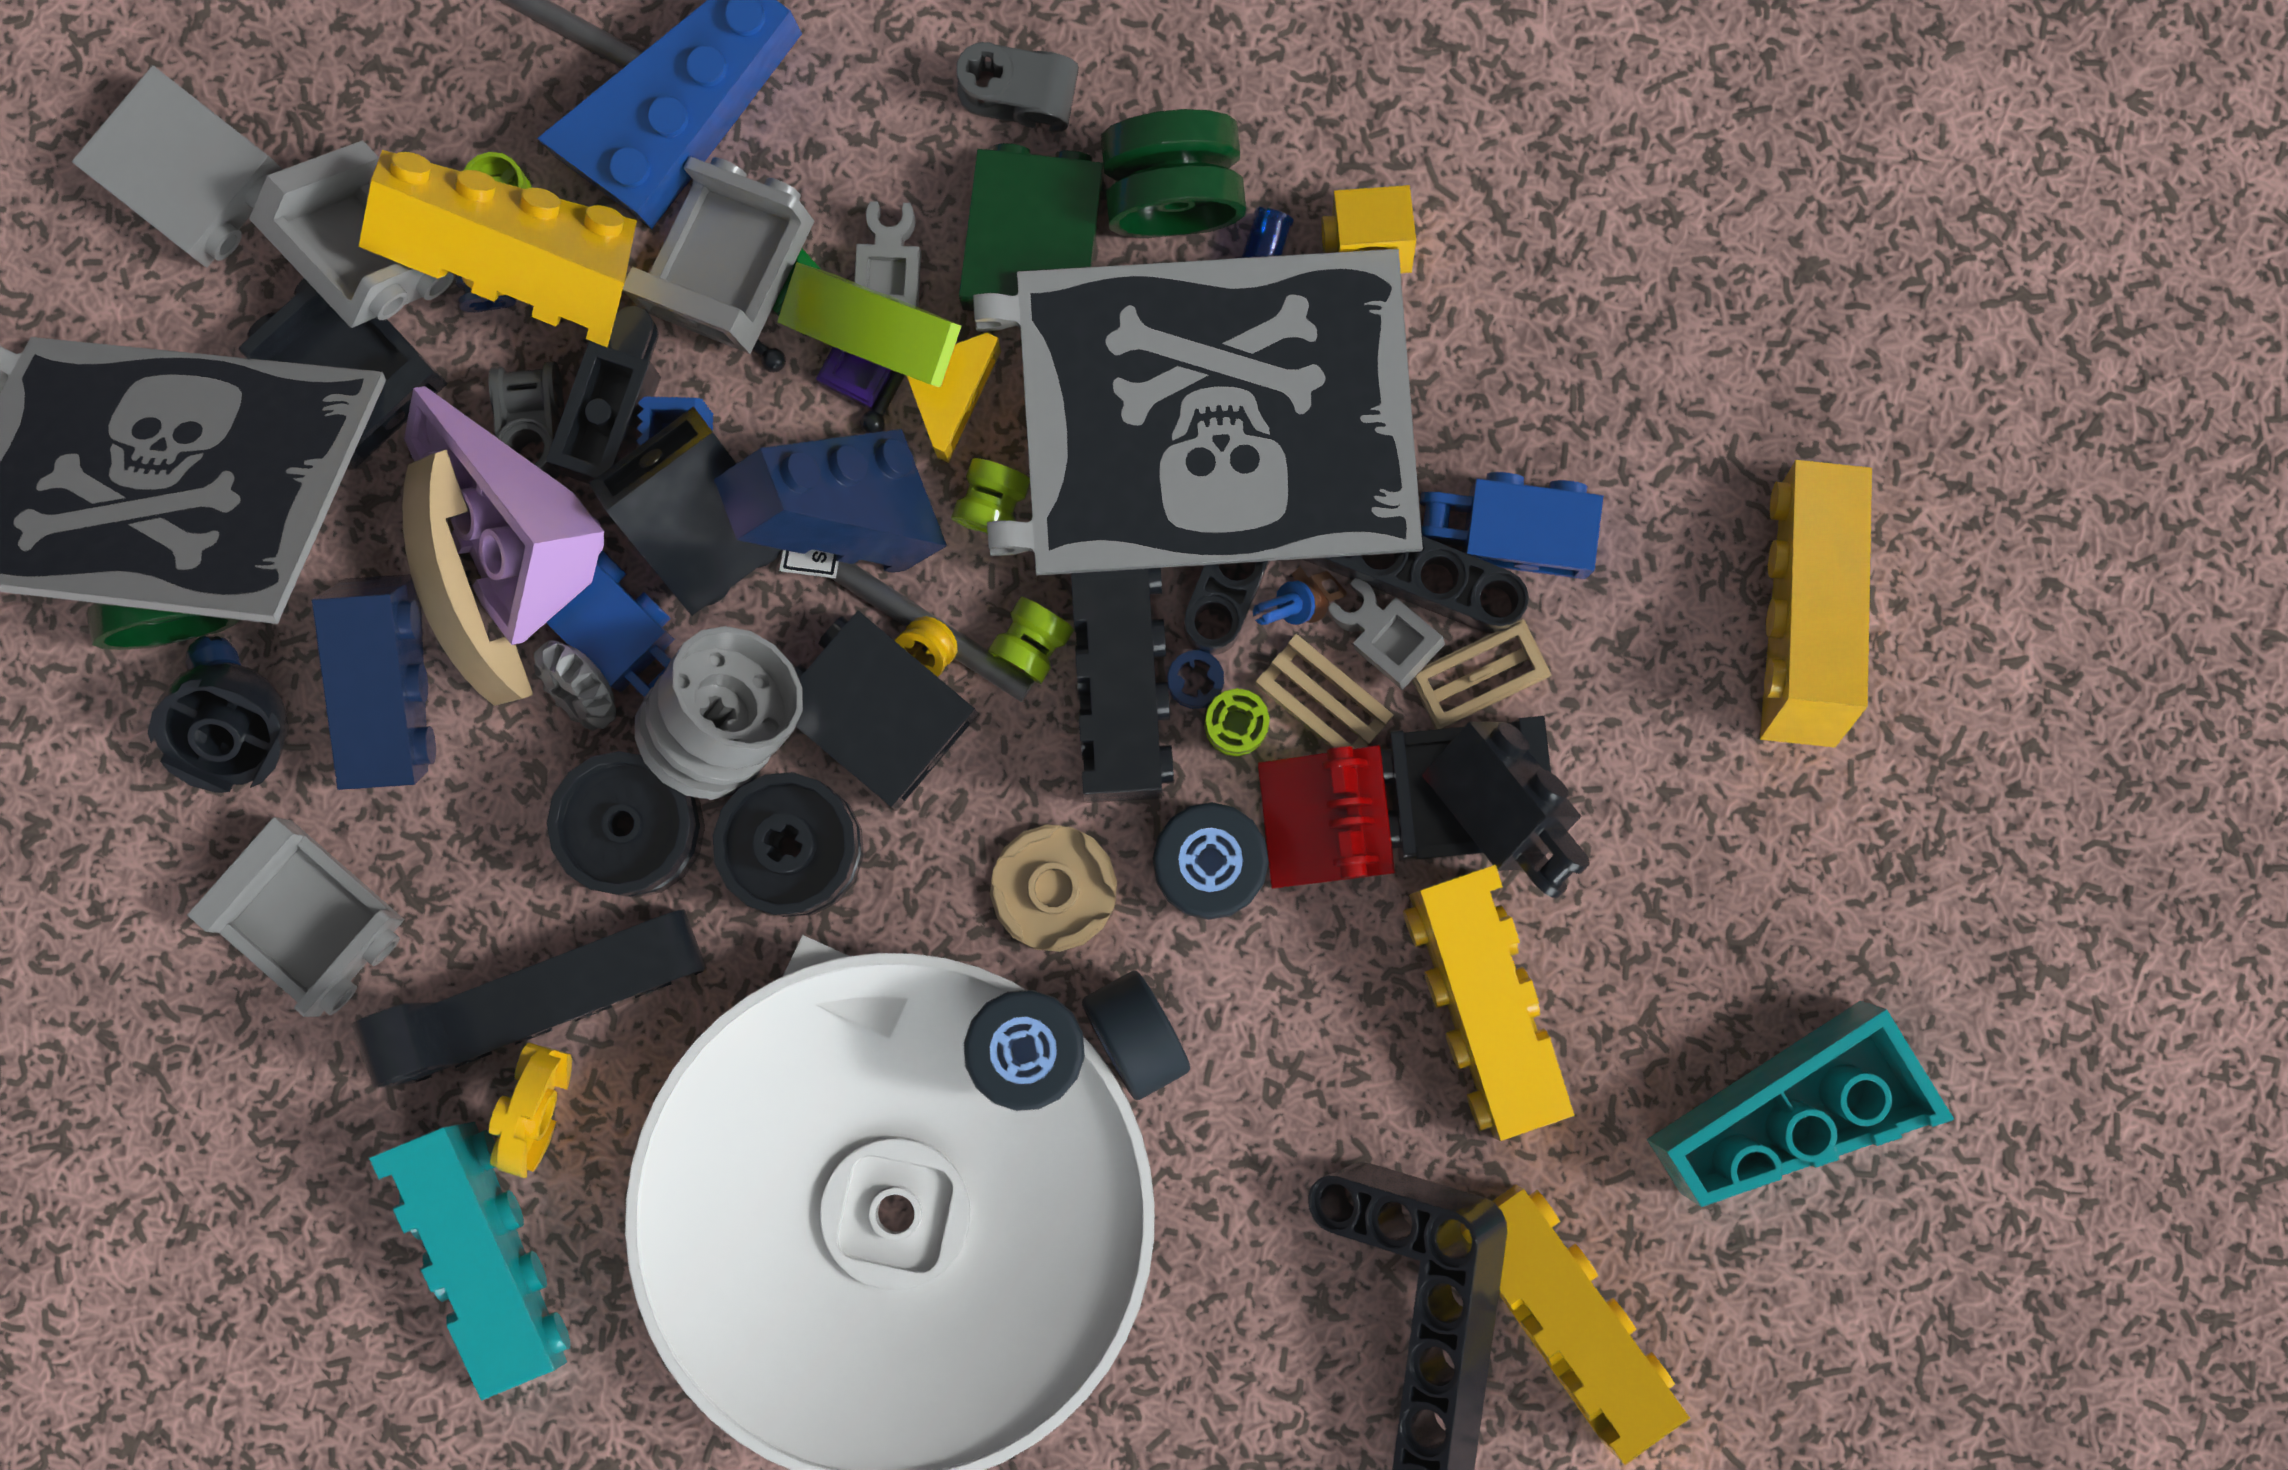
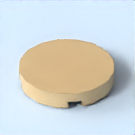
M1047 824L1022 832L1004 847L993 869L990 896L997 919L1013 938L1036 950L1062 952L1084 945L1104 928L1115 907L1117 879L1110 857L1094 838L1073 827Z

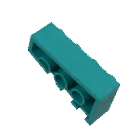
M1860 1000L1649 1137L1647 1141L1680 1194L1700 1207H1704L1782 1180L1783 1175L1809 1166L1817 1168L1840 1160L1839 1156L1872 1144L1880 1146L1902 1138L1901 1134L1927 1125L1935 1127L1955 1119L1888 1010Z
M474 1121L443 1127L369 1159L378 1179L392 1175L400 1192V1204L393 1207L394 1214L403 1233L410 1231L417 1240H422L427 1252L423 1253L421 1272L430 1291L441 1302L449 1300L454 1309V1312L446 1316V1326L482 1401L563 1366L567 1363L563 1351L570 1349L571 1343L562 1317L558 1312L548 1313L540 1292L541 1289L547 1287V1278L543 1265L534 1251L525 1253L517 1232L518 1228L524 1226L520 1205L512 1191L508 1190L502 1193L493 1169L496 1167L490 1165L495 1141L488 1130L479 1132Z

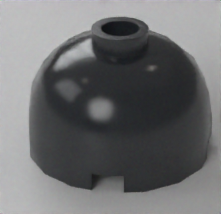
M206 663L181 673L160 696L151 714L148 735L151 743L155 737L157 746L163 753L160 762L168 772L190 786L214 793L230 792L233 785H244L251 781L253 782L250 788L259 785L272 773L283 751L288 729V719L280 695L266 678L251 668L235 663Z

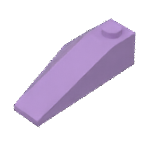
M427 387L413 388L404 440L414 461L447 450L468 512L451 518L454 527L451 535L458 554L470 553L482 578L475 581L473 588L483 608L511 645L523 643L592 583L598 556L604 546V531L599 521L591 516L571 490Z

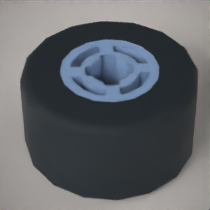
M1214 802L1189 806L1171 817L1157 836L1152 858L1156 883L1167 901L1186 915L1206 920L1232 916L1249 905L1264 885L1269 864L1265 839L1254 821L1235 807Z
M1131 971L1083 998V1009L1123 1084L1135 1100L1143 1099L1189 1072L1190 1063L1180 1040L1154 993L1139 972Z
M1034 990L1006 992L986 1002L971 1020L963 1043L965 1068L975 1088L993 1104L1014 1111L1041 1109L1061 1099L1078 1079L1085 1058L1083 1032L1074 1014L1055 997Z

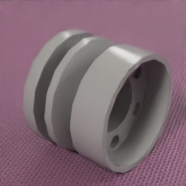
M727 626L701 630L682 644L669 662L664 673L659 676L654 686L645 696L635 715V741L644 763L662 783L686 796L713 800L734 795L741 786L755 779L759 771L768 763L771 755L782 746L794 731L803 711L801 683L792 663L774 644L757 634Z

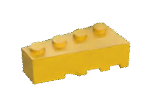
M382 150L370 183L358 247L437 279L447 275L449 272L462 277V280L471 288V293L493 302L499 296L508 295L534 306L531 317L556 327L562 317L587 327L586 339L608 348L625 283L637 220L624 217L617 210L607 206L594 205L588 207L559 199L554 193L542 188L523 189L501 183L480 171H458L436 165L415 153H393Z
M1795 460L1783 482H1775L1770 499V518L1779 521L1777 540H1773L1768 558V576L1774 579L1772 599L1766 618L1768 648L1760 740L1835 748L1868 707L1871 467Z
M1496 865L1410 894L1409 897L1413 907L1403 910V915L1415 947L1426 944L1434 968L1424 971V975L1433 1002L1437 1008L1445 1005L1448 1006L1455 1026V1030L1445 1033L1453 1060L1458 1069L1469 1067L1477 1091L1467 1094L1475 1123L1479 1131L1490 1128L1493 1138L1502 1141L1575 1115L1550 1036L1546 1029L1537 1030L1534 1021L1535 1017L1540 1016V1008L1533 982L1523 966L1516 968L1512 959L1513 955L1519 953L1517 943H1520L1513 918L1510 915L1507 916L1502 905L1495 906L1490 891L1502 887Z
M1514 1185L1492 1201L1501 1209L1507 1222V1240L1499 1296L1602 1443L1626 1465L1685 1423L1690 1417L1671 1392L1670 1388L1675 1383L1666 1369L1652 1352L1645 1356L1630 1336L1636 1331V1327L1626 1312L1614 1298L1606 1302L1591 1282L1598 1277V1274L1588 1258L1576 1244L1567 1249L1552 1227L1560 1223V1220L1544 1196L1538 1190L1528 1195L1522 1187ZM1461 1223L1460 1230L1463 1237L1468 1243L1472 1244L1469 1230Z

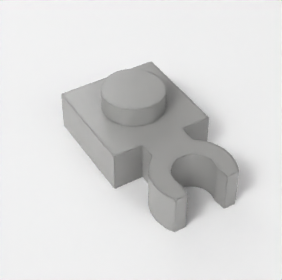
M870 201L866 210V221L871 234L875 238V244L856 245L854 283L918 307L921 250L919 246H904V242L913 234L916 224L911 203H903L901 221L895 226L887 227L880 223L881 211L879 203L877 201Z
M1355 578L1350 584L1354 592L1364 600L1362 607L1356 612L1349 613L1343 611L1339 605L1333 602L1328 607L1331 616L1336 624L1344 630L1362 632L1353 642L1355 650L1403 690L1445 645L1444 638L1396 597L1382 610L1378 606L1372 587L1365 581Z

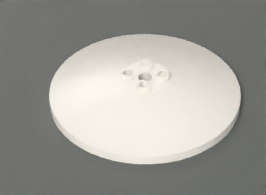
M912 953L858 955L812 965L773 981L748 995L720 1016L692 1044L676 1064L655 1098L641 1130L633 1157L626 1197L625 1236L629 1271L636 1301L649 1336L666 1367L687 1396L711 1421L727 1434L765 1459L790 1470H986L1009 1460L1035 1445L1061 1425L1093 1392L1109 1371L1126 1342L1141 1306L1149 1277L1154 1244V1193L1151 1169L1142 1133L1131 1105L1113 1072L1084 1036L1085 1058L1078 1079L1061 1099L1041 1109L1014 1111L993 1104L975 1088L965 1068L963 1043L970 1022L986 1002L1006 992L1026 990L1016 983L976 966L947 958ZM850 998H908L890 1039L815 1005ZM901 1195L911 1202L914 1208V1220L908 1229L891 1231L881 1223L878 1216V1208L885 1197Z

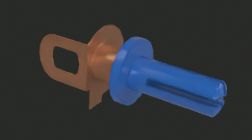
M1299 566L1291 574L1294 577L1293 581H1288L1281 585L1277 591L1276 598L1255 605L1252 613L1253 617L1266 613L1255 620L1260 625H1266L1281 619L1293 625L1317 622L1323 619L1327 613L1329 602L1345 597L1347 591L1329 571L1321 572L1308 578L1301 566ZM1332 579L1338 586L1339 591L1329 594L1321 582Z

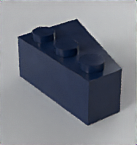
M902 429L759 448L714 479L736 539L739 541L805 554L813 549L836 554V561L854 564L859 560L883 564L884 571L891 573L906 571L947 547Z
M411 574L343 579L312 599L337 790L415 785L428 772V765L435 762L436 740L432 727L426 726L425 702L428 698V676L423 657L422 610Z

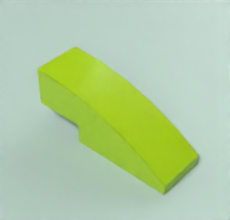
M798 262L796 263L777 323L823 343L940 388L961 329L959 324L895 297L871 290L838 275Z

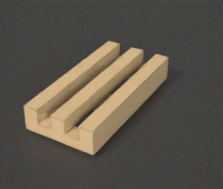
M1522 619L1507 630L1492 633L1424 666L1411 681L1420 695V699L1431 718L1434 728L1443 729L1549 678L1552 674L1525 620ZM1513 638H1518L1522 646L1521 649L1433 691L1428 679ZM1529 660L1533 668L1532 671L1445 713L1443 712L1439 702Z
M1298 634L1294 635L1285 649L1277 655L1268 669L1255 681L1257 687L1330 748L1352 746L1353 749L1368 747L1394 716L1393 713ZM1299 655L1374 718V720L1367 726L1291 662L1292 659ZM1280 673H1283L1355 733L1359 738L1353 745L1348 743L1276 683L1275 679Z

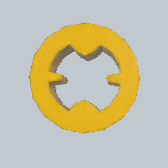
M927 616L914 619L908 624L905 631L895 639V642L937 677L955 659L958 651L957 641L953 632L938 619ZM925 645L929 648L926 652L922 650Z

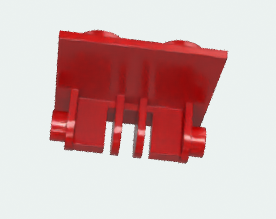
M1380 745L1353 749L1352 746L1327 749V753L1258 762L1272 889L1395 874Z

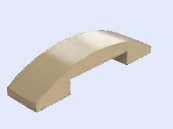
M447 450L408 464L404 482L402 504L404 542L410 574L418 599L437 640L462 676L486 700L496 706L532 696L533 692L516 644L511 645L505 636L490 641L487 636L447 523L448 519L466 513L468 509Z

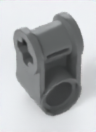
M990 42L975 43L968 46L960 54L956 64L958 97L961 104L969 112L983 117L1018 122L1029 128H1035L1036 123L1050 125L1048 131L1061 132L1068 128L1079 72L1078 63L1073 59L1054 52L1027 51L995 45ZM985 57H989L991 62H986ZM982 72L993 73V78L989 80L988 87L976 85V81H979ZM978 99L984 100V103H980Z
M545 362L542 369L506 372L501 366L491 367L489 371V395L494 414L495 437L518 453L528 443L535 441L544 442V452L534 465L556 480L560 474L546 462L564 412L562 376L557 362Z

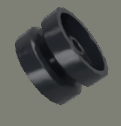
M622 751L592 756L569 771L552 795L546 823L551 851L567 875L590 890L632 898L662 893L683 879L700 855L705 831L701 803L698 797L686 796L662 783L644 763L641 755ZM622 815L630 818L633 817L634 827L626 836L622 829L617 828L618 820Z
M794 772L765 774L741 786L721 808L712 835L714 864L726 888L748 907L782 917L814 915L838 903L855 883L864 857L862 828L850 804L821 781ZM790 835H797L794 840L802 843L801 851L797 857L787 854L783 855L781 850L782 842Z

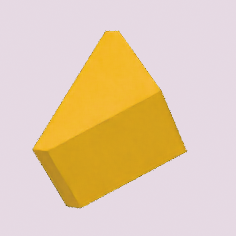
M984 333L955 344L941 388L907 376L936 456L943 461L949 463L1001 353L998 337Z

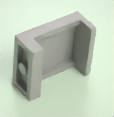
M153 65L72 160V163L206 268L214 259L223 260L237 248L242 237L239 229L250 217L267 175L283 170L266 153Z
M363 140L267 175L249 218L351 328L376 317L379 320H386L395 315L404 305L422 297L425 300L434 299L442 294L454 279V274L451 272L437 279L358 247L370 188L368 182L379 160V157Z
M689 156L683 168L693 179V185L650 273L632 267L625 280L623 292L638 307L643 308L650 315L751 354L815 221L799 201L801 194L790 185L774 178H767L764 184L746 178L747 174L741 168L721 158L713 157L709 164Z
M278 817L272 818L187 914L205 932L220 933L298 1003L294 1006V1009L303 1017H320L324 1011L328 1015H333L340 1010L355 993L357 986L351 980L367 962L372 966L378 965L397 946L400 937L394 931L405 920L292 820Z

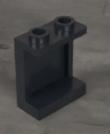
M303 278L295 288V296L277 313L271 312L262 316L251 326L247 333L248 339L241 344L239 351L248 360L258 359L383 372L386 382L349 465L357 468L407 422L413 388L425 386L435 394H438L448 383L388 319L379 320L376 317L351 328L309 282Z
M694 406L589 483L607 513L691 616L705 606L715 604L723 599L733 585L756 568L764 567L773 562L782 550L736 539L714 479L737 463Z
M857 610L850 620L841 616L827 629L818 643L824 650L808 669L802 664L795 668L802 686L803 711L796 727L897 811L979 714L973 706Z
M1545 716L1518 718L1514 722H1507L1526 737L1530 745L1528 751L1544 770L1551 772ZM1463 727L1415 732L1397 730L1390 731L1386 735L1387 746L1381 747L1385 785H1391L1394 810H1388L1392 849L1398 848L1399 862L1484 854L1422 776Z

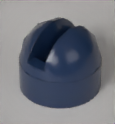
M207 636L199 637L189 645L186 652L187 671L206 663L231 662L241 665L238 653L233 645L226 638L215 636L212 640Z

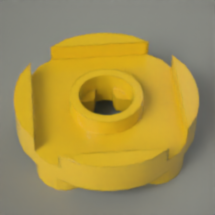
M530 1042L524 1046L515 1070V1079L519 1081L513 1096L510 1098L502 1095L490 1119L488 1132L498 1136L491 1153V1166L497 1167L499 1171L521 1178H527V1170L534 1172L549 1146L557 1122L552 1120L557 1101V1091L554 1088L556 1086L567 1090L572 1071L571 1054Z

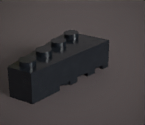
M1161 568L1071 573L1074 631L1076 633V674L1078 696H1080L1079 730L1082 761L1084 763L1082 786L1085 802L1162 799V784L1174 783L1172 745H1159L1158 720H1170L1168 682H1155L1154 657H1166L1164 619H1151L1150 594H1162Z

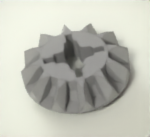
M554 640L547 641L534 652L535 674L543 681V690L553 697L556 707H561L565 710L572 721L580 722L583 727L594 731L598 728L604 729L615 720L616 708L613 691L602 672L585 654L575 647L564 645Z

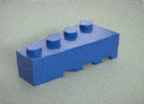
M707 0L537 139L555 158L653 229L692 179L683 168L688 157L691 156L704 162L707 160L802 35V32L791 10L777 0Z

